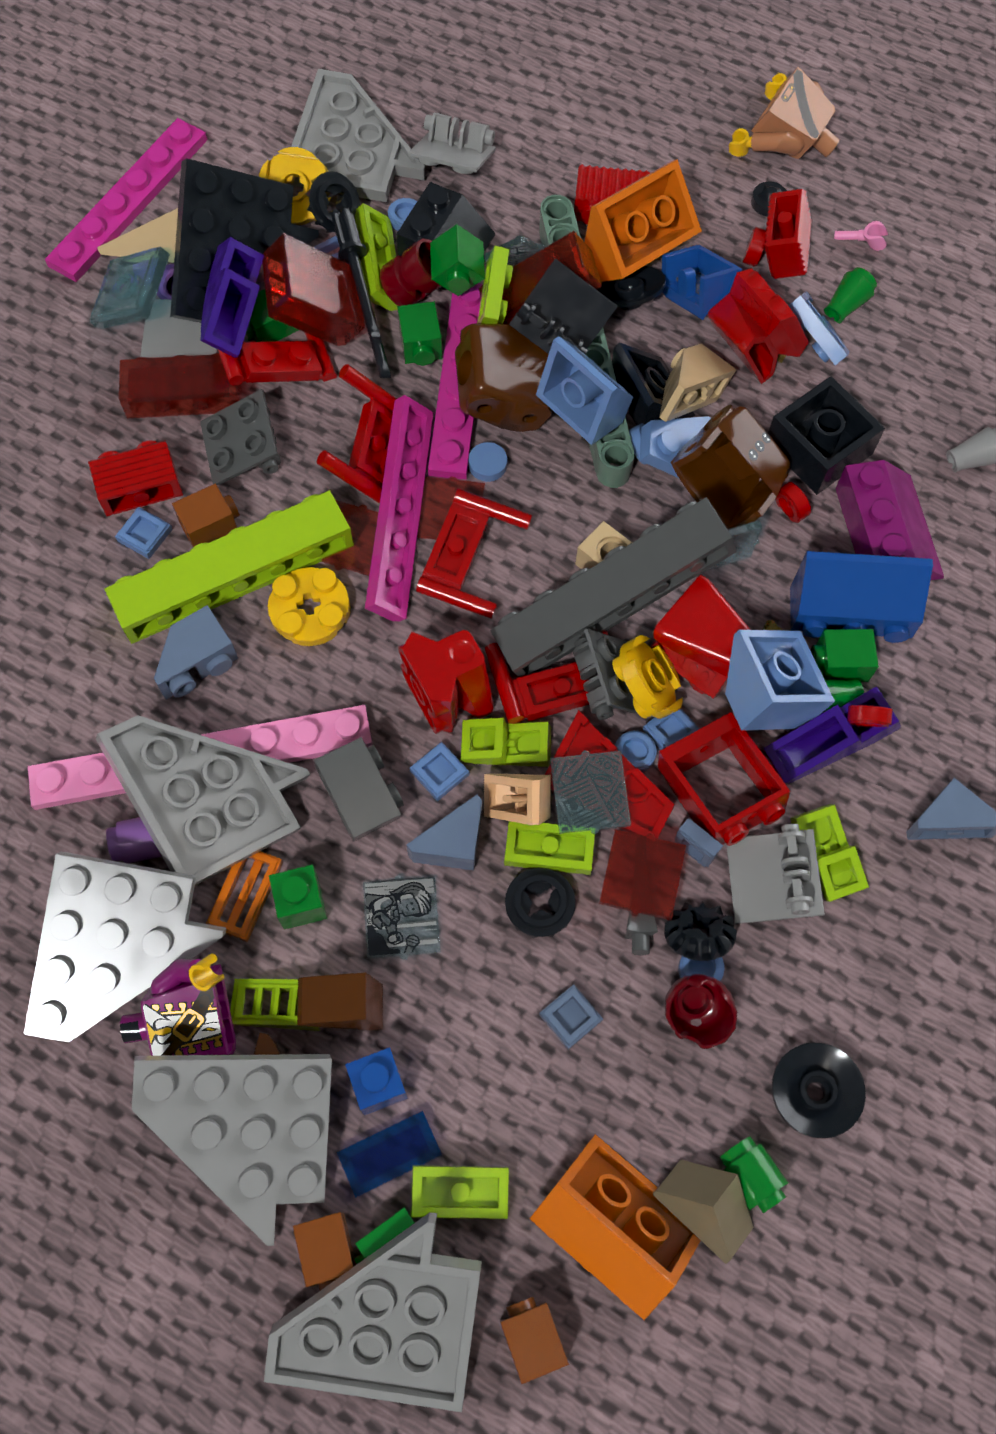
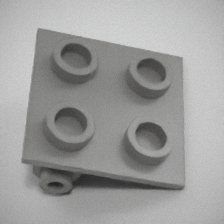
M436 112L433 115L427 114L424 121V129L429 130V132L408 152V156L419 158L420 163L429 166L443 164L453 167L455 172L471 174L477 172L495 152L496 147L492 146L495 139V131L490 130L489 125L471 122L469 126V120H464L458 138L459 118L454 117L451 123V116Z
M786 824L781 827L782 833L747 836L737 844L727 846L735 924L825 915L813 829L799 830L798 824Z

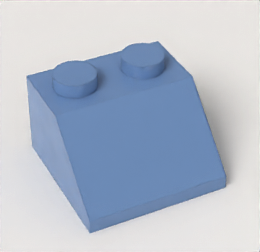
M560 336L553 340L536 396L592 445L623 423L633 396L576 346Z
M739 629L734 634L725 695L741 730L797 729L819 716L835 702L801 631Z

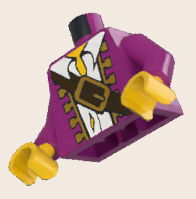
M211 953L203 959H176L152 980L151 988H149L141 1000L142 1012L121 1017L120 1032L123 1042L132 1043L148 1040L151 1056L233 1055L236 1050V1037L224 982L225 977L221 964L210 966L218 960L217 956Z

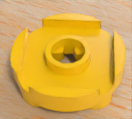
M299 147L284 148L278 151L279 154L275 155L270 161L267 160L264 163L259 177L285 184L293 183L295 177H300V183L304 185L302 192H298V195L293 197L291 224L305 225L311 221H316L313 213L307 210L310 203L306 193L311 188V180L322 173L328 172V169L312 152Z
M300 568L286 575L279 576L272 584V592L268 599V613L272 625L280 635L295 644L316 646L332 640L344 623H347L350 616L351 607L347 590L331 569ZM306 599L320 602V606L314 607V614L306 615L304 609H298L299 605L304 604Z
M639 635L621 646L619 656L612 661L613 669L617 677L626 683L632 694L633 706L638 715L644 719L651 716L662 719L680 710L682 707L683 697L676 701L675 690L681 687L680 679L664 650L659 645L651 649L649 645L644 643L650 638Z

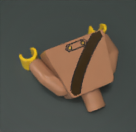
M797 67L788 78L785 74L778 73L772 78V82L766 83L765 95L771 101L752 128L753 135L749 136L747 130L739 128L734 131L732 142L729 143V152L737 157L746 155L749 148H752L753 151H773L799 159L811 146L824 157H827L840 141L838 137L826 128V125L835 113V106L824 95L820 84L812 81L801 68Z

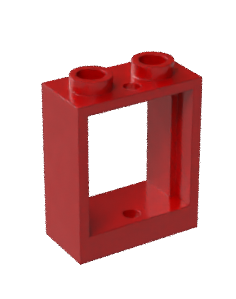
M732 712L659 751L658 769L694 823L722 845L725 843L727 846L737 844L749 834L751 828L760 823L770 825L780 819L786 812L791 791L745 730H741ZM729 748L765 799L718 824L682 773Z

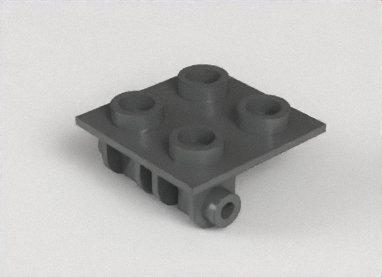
M260 389L200 421L213 484H222L256 466L263 469V472L266 474L278 471L281 459L277 452L276 437L274 436V428L271 425L270 411L267 407L264 390Z
M586 628L584 630L586 637L578 639L574 643L576 648L573 650V655L580 672V678L587 680L583 684V688L589 692L586 696L591 713L596 714L598 720L612 717L614 715V708L638 714L633 706L632 694L626 683L617 677L612 665L613 659L620 654L621 646L627 641Z

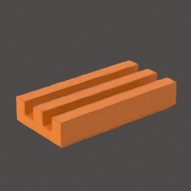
M261 851L248 857L255 861L227 923L221 921L220 918L247 859L231 867L206 921V924L226 927L225 934L248 942L271 890L269 875L278 873L283 863L282 859ZM265 863L269 865L244 923L239 928L236 926Z

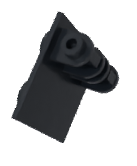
M555 258L509 325L548 354L553 340L558 336L586 354L587 348L618 306Z

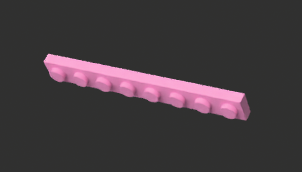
M365 705L201 734L202 736L287 763L321 757L362 737L366 747L372 745ZM104 753L28 766L31 807L34 810L126 793Z

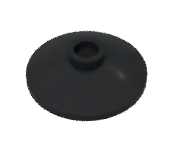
M643 266L623 279L603 282L595 281L593 288L618 307L625 310H633L659 296L666 287V278L660 270Z
M814 1042L799 1045L791 1049L780 1059L773 1073L771 1089L775 1107L782 1119L800 1134L817 1139L836 1137L852 1128L863 1112L866 1091L862 1074L854 1061L846 1053L832 1045ZM810 1083H816L822 1088L823 1097L821 1100L815 1101L808 1096L807 1088Z

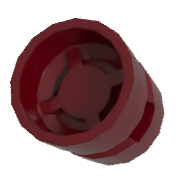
M423 238L404 250L402 256H396L382 266L380 270L382 287L387 296L396 305L416 304L425 298L427 294L441 287V285L431 280V240Z

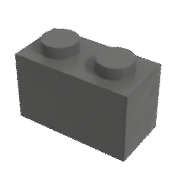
M362 737L314 760L315 768L353 842L400 819L401 813L398 808L404 806L403 800L393 782L388 785L385 784L379 772L380 769L384 768V764L373 744L366 747Z

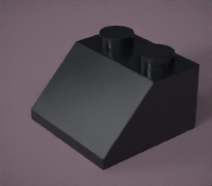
M429 182L396 234L398 256H402L404 250L423 238L433 241L456 224L483 241L485 253L495 236V232L462 194Z

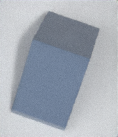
M954 778L906 831L907 840L993 838L996 835V811Z
M478 794L406 845L408 856L412 862L474 870L482 818V799Z

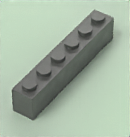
M707 497L699 502H690L677 511L676 516L664 524H654L641 533L638 540L626 547L619 546L608 552L604 560L594 567L583 568L575 572L569 578L568 583L556 590H547L539 594L534 599L533 604L524 610L505 615L498 622V626L490 631L512 671L518 677L540 672L573 652L576 648L575 641L586 637L584 632L586 628L604 633L736 553L737 550L733 537Z

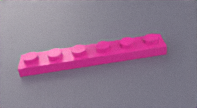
M177 118L45 258L47 266L77 282L101 256L97 247L121 235L180 171L181 162L186 158L191 159L207 141L206 132Z
M478 283L459 296L452 293L428 476L467 480L474 417L465 414L459 406L455 350L460 343L461 330L478 321L483 284Z
M406 395L399 397L394 402L365 609L390 621L398 622L405 620L407 617L434 413Z

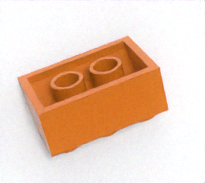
M678 159L667 163L591 206L583 248L596 282L623 279L702 232Z
M595 1134L536 1209L530 1220L579 1262L584 1269L613 1292L625 1305L645 1320L676 1286L701 1240L652 1195L658 1187Z

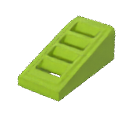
M234 979L230 1008L233 1025L320 1031V1027L297 1026L298 979ZM246 990H255L252 1015H243ZM264 991H272L269 1015H261ZM282 992H289L287 1016L279 1015Z

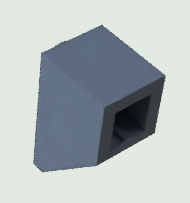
M208 605L170 626L154 676V680L165 699L173 695L174 697L185 696L196 687V682L190 675L189 669L195 667L202 679L208 675L219 676L228 671L233 664L232 662L238 659L231 640Z

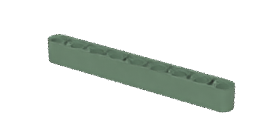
M562 195L547 196L541 203L539 234L542 246L545 248L543 251H549V253H544L545 256L550 257V261L546 260L548 261L546 262L547 268L556 258L593 287L571 201ZM602 327L587 348L588 351L585 355L616 381ZM626 417L622 424L611 431L612 433L606 434L592 445L589 443L596 476L603 485L610 488L623 486L631 476L634 450ZM610 463H616V464H619L620 466H613V465H610Z

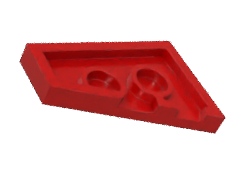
M578 710L545 775H551V793L559 796L558 794L588 781V783L559 797L566 796L590 785L564 799L568 800L578 795L586 811L590 812L602 807L592 814L603 810L604 812L596 816L605 813L606 815L600 818L604 819L607 817L606 821L613 822L590 777L556 792L555 782L559 778L565 761H578L567 774L571 778L583 765L586 758H589L575 781L581 779L579 776L587 764L618 780L611 794L598 788L600 793L607 796V798L602 796L607 803L622 780L621 787H623V791L619 788L617 790L619 793L611 800V802L614 800L619 807L615 809L616 805L613 806L614 803L610 804L614 810L611 812L614 819L619 817L614 825L623 820L618 814L626 807V810L621 815L627 820L628 824L622 825L625 822L623 820L617 826L655 845L675 804L638 768H635L617 750V747L607 737H604L590 723L589 719ZM605 756H607V757H609V758H611V759H613V760L619 762L620 765H618V764L612 762L611 760L605 758ZM599 758H602V759L605 760L601 766H599L600 763L595 764V763L599 762V761H598ZM560 761V763H559V765H558V768H557V771H556L555 776H554L555 767H556V765H557V762ZM567 761V767L564 769L563 773L565 774L574 765V763L570 765V763ZM610 762L612 767L617 766L618 770L613 774L612 767L609 770L604 769V763ZM590 766L587 767L589 775V770L594 775L603 774ZM586 771L584 772L582 777L588 776ZM562 775L560 781L565 785L570 784L571 780ZM597 776V777H595V778H598V777L600 778V777H601V778H604V779L606 778L607 780H609L607 777H604V776ZM612 779L613 784H612L610 787L605 788V790L608 791V792H610L611 788L613 787V785H614L615 782H616V781L613 780V779ZM594 780L595 784L599 787H606L611 784L607 781L604 782V780ZM560 783L556 785L558 788L563 787ZM592 790V792H590V793H588V794H586V795H583V796H581V797L579 796V795H581V794H583V793H586V792ZM591 794H594V796H591L583 801L581 800ZM620 794L624 797V800L622 799V804H620V803L615 799V798H617V799L620 801V799H619V795H620ZM596 797V799H594V800H592V801H590V802H588V803H586V804H583L584 802H586V801H588V800H590V799ZM576 799L575 803H577L578 807L582 808L578 799ZM598 801V803H596V804H594V805H592V806H590V807H587V808L585 807V806H587V805H590V804H592V803Z

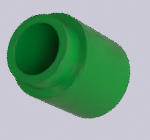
M751 1136L745 1138L719 1157L726 1167L723 1171L738 1174L749 1211L758 1205L762 1213H765L786 1198L781 1188L786 1186L788 1181L763 1145H756Z

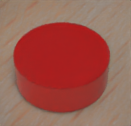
M758 227L754 228L742 263L752 267L757 266L764 250L766 230Z
M788 482L781 487L775 500L792 522L799 523L811 514V506L803 491L792 482Z
M851 705L848 706L847 722L857 726L889 727V725H892L893 709L879 706Z

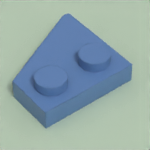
M806 291L788 306L797 316L803 331L808 330L816 340L812 347L825 363L830 359L836 365L848 356L850 351L834 331L824 315L821 316L811 303L813 299Z
M711 417L677 418L667 422L651 420L641 427L640 461L679 478L671 461L682 447L700 432Z

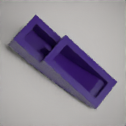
M229 237L217 247L203 305L200 341L237 358L240 354L260 285L256 284L264 255L232 237Z
M877 686L842 707H839L837 704L764 747V750L786 785L870 746L901 729L900 722L894 712H892V725H889V727L857 726L847 722L848 706L851 705L891 708Z

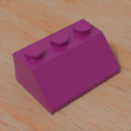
M885 460L846 465L835 489L855 554L933 559L931 580L943 579L944 574L911 475Z

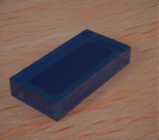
M421 1111L337 1152V1155L354 1196L358 1198L411 1172L412 1165H425L441 1157L442 1153L424 1112Z

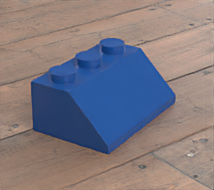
M806 551L790 586L791 631H802V634L806 637L817 638L821 636L824 630L874 629V636H884V640L891 643H899L912 638L923 623L933 570V559Z

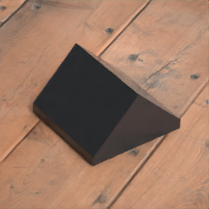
M619 342L613 349L612 365L617 383L633 396L628 408L630 415L636 425L641 423L647 424L651 420H662L659 417L666 381L670 375L669 369L662 357ZM692 411L677 418H691L695 416V413Z

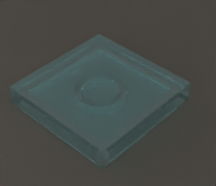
M160 246L110 260L89 323L94 327L105 329L149 318L170 254Z

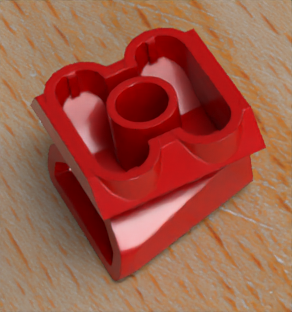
M752 268L736 273L730 293L713 306L707 315L716 331L761 384L773 376L778 354L800 357L809 343L797 316L778 294H775L764 278Z
M701 574L655 626L653 631L655 642L650 648L653 649L659 645L671 660L676 672L688 680L695 691L707 694L714 699L727 685L734 634L739 629H751L714 584Z
M461 630L439 641H434L411 632L405 644L398 647L403 662L400 664L402 674L435 734L442 731L453 732V727L458 717V707L477 718H483L493 712L494 703L485 658L469 631Z

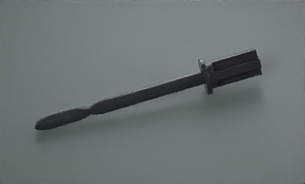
M343 208L340 213L332 214V221L340 247L338 258L341 262L350 264L380 378H391L360 262L367 255V248L360 241L353 213H350L349 209Z

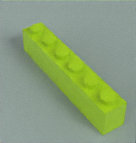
M329 490L320 495H310L301 503L288 509L271 512L264 519L249 526L237 527L231 530L228 535L210 543H200L189 552L173 559L161 560L152 568L134 576H124L118 579L115 584L104 588L124 633L131 644L170 628L171 625L207 605L210 610L272 584L281 575H286L300 568L311 567L354 548L351 529Z

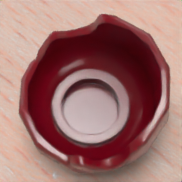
M703 974L687 975L675 981L666 994L665 1017L679 1039L685 1038L696 1042L702 1049H709L725 1043L736 1029L738 1012L733 997L726 986L716 978ZM701 1019L702 1024L698 1027L691 1025V1020Z

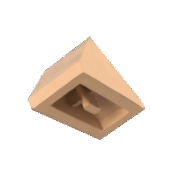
M484 774V817L527 825H540L550 818L551 775Z

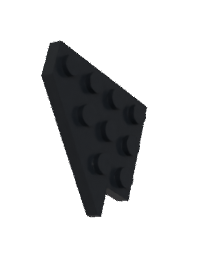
M188 158L181 162L170 317L201 323L206 289L217 247L229 237L264 255L256 284L259 285L319 236V230L291 224L293 185Z

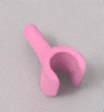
M873 221L864 230L835 231L834 239L867 241L870 248L880 251L887 246L882 236H887L888 232L880 221Z

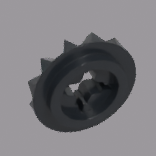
M329 171L311 180V188L306 193L310 203L307 210L313 213L316 219L315 224L324 227L326 233L335 232L332 221L333 213H340L343 208H347L350 213L355 215L356 209L360 206L359 195L352 182L338 172ZM339 194L335 202L336 209L328 212L327 206L330 202L328 198Z
M532 868L520 873L510 883L505 897L506 914L516 930L522 931L532 938L553 937L562 929L567 928L573 917L576 905L574 891L567 879L558 872L547 868ZM550 890H553L548 900V906L554 915L539 910L536 914L533 913L531 916H528L533 902L526 891L531 895L534 894L537 897H541L544 893L547 894Z
M703 901L698 907H692L685 902L681 911L671 910L664 929L665 939L672 950L685 958L697 961L714 960L726 955L733 948L737 930L734 928L733 916L723 915L721 906L712 909L706 908ZM693 923L699 924L703 929L708 928V937L700 929H693Z

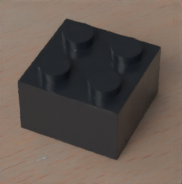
M830 376L776 414L772 419L768 434L788 457L790 469L818 495L840 479L846 465L862 463L873 455L885 427Z

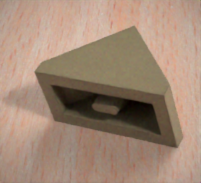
M680 1160L652 1194L725 1264L732 1259L754 1228L738 1174Z

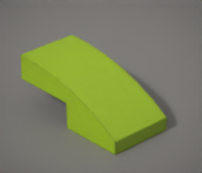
M504 718L463 720L462 762L472 764L549 767L551 763V726L549 722L507 724Z
M828 804L790 818L792 824L799 825V830H814L821 890L826 901L831 902L869 888L856 847L848 845L835 804Z

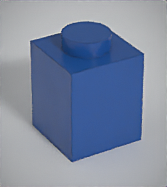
M390 1047L345 1064L359 1108L364 1116L408 1099Z

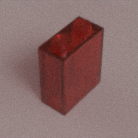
M285 233L263 253L262 266L268 316L336 346L346 345L365 328L363 312L350 264Z

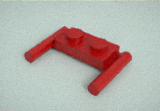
M308 314L301 318V324L308 341L243 342L237 358L218 350L230 385L237 386L243 382L319 381V379L325 382L337 378L315 317Z
M345 364L339 372V377L370 398V402L363 405L349 465L326 450L319 454L316 462L319 466L380 503L394 402L397 398L349 364Z
M458 488L423 574L418 581L416 592L492 619L497 608L496 603L463 592L461 589L488 526L489 518L492 517L528 530L533 515Z
M491 643L484 648L509 724L518 723L525 718L531 721L589 705L586 696L589 692L583 688V684L587 680L580 678L576 662L512 680L505 657L498 644Z

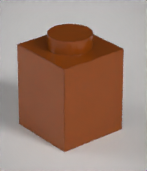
M216 483L171 503L192 547L200 543H210L228 535L231 530L237 528L234 519L240 516L239 511L230 495L222 496Z
M338 1212L293 1226L306 1287L318 1285L321 1291L356 1266L344 1213Z
M532 1296L506 1307L509 1317L500 1320L521 1384L569 1365L546 1302L536 1305Z

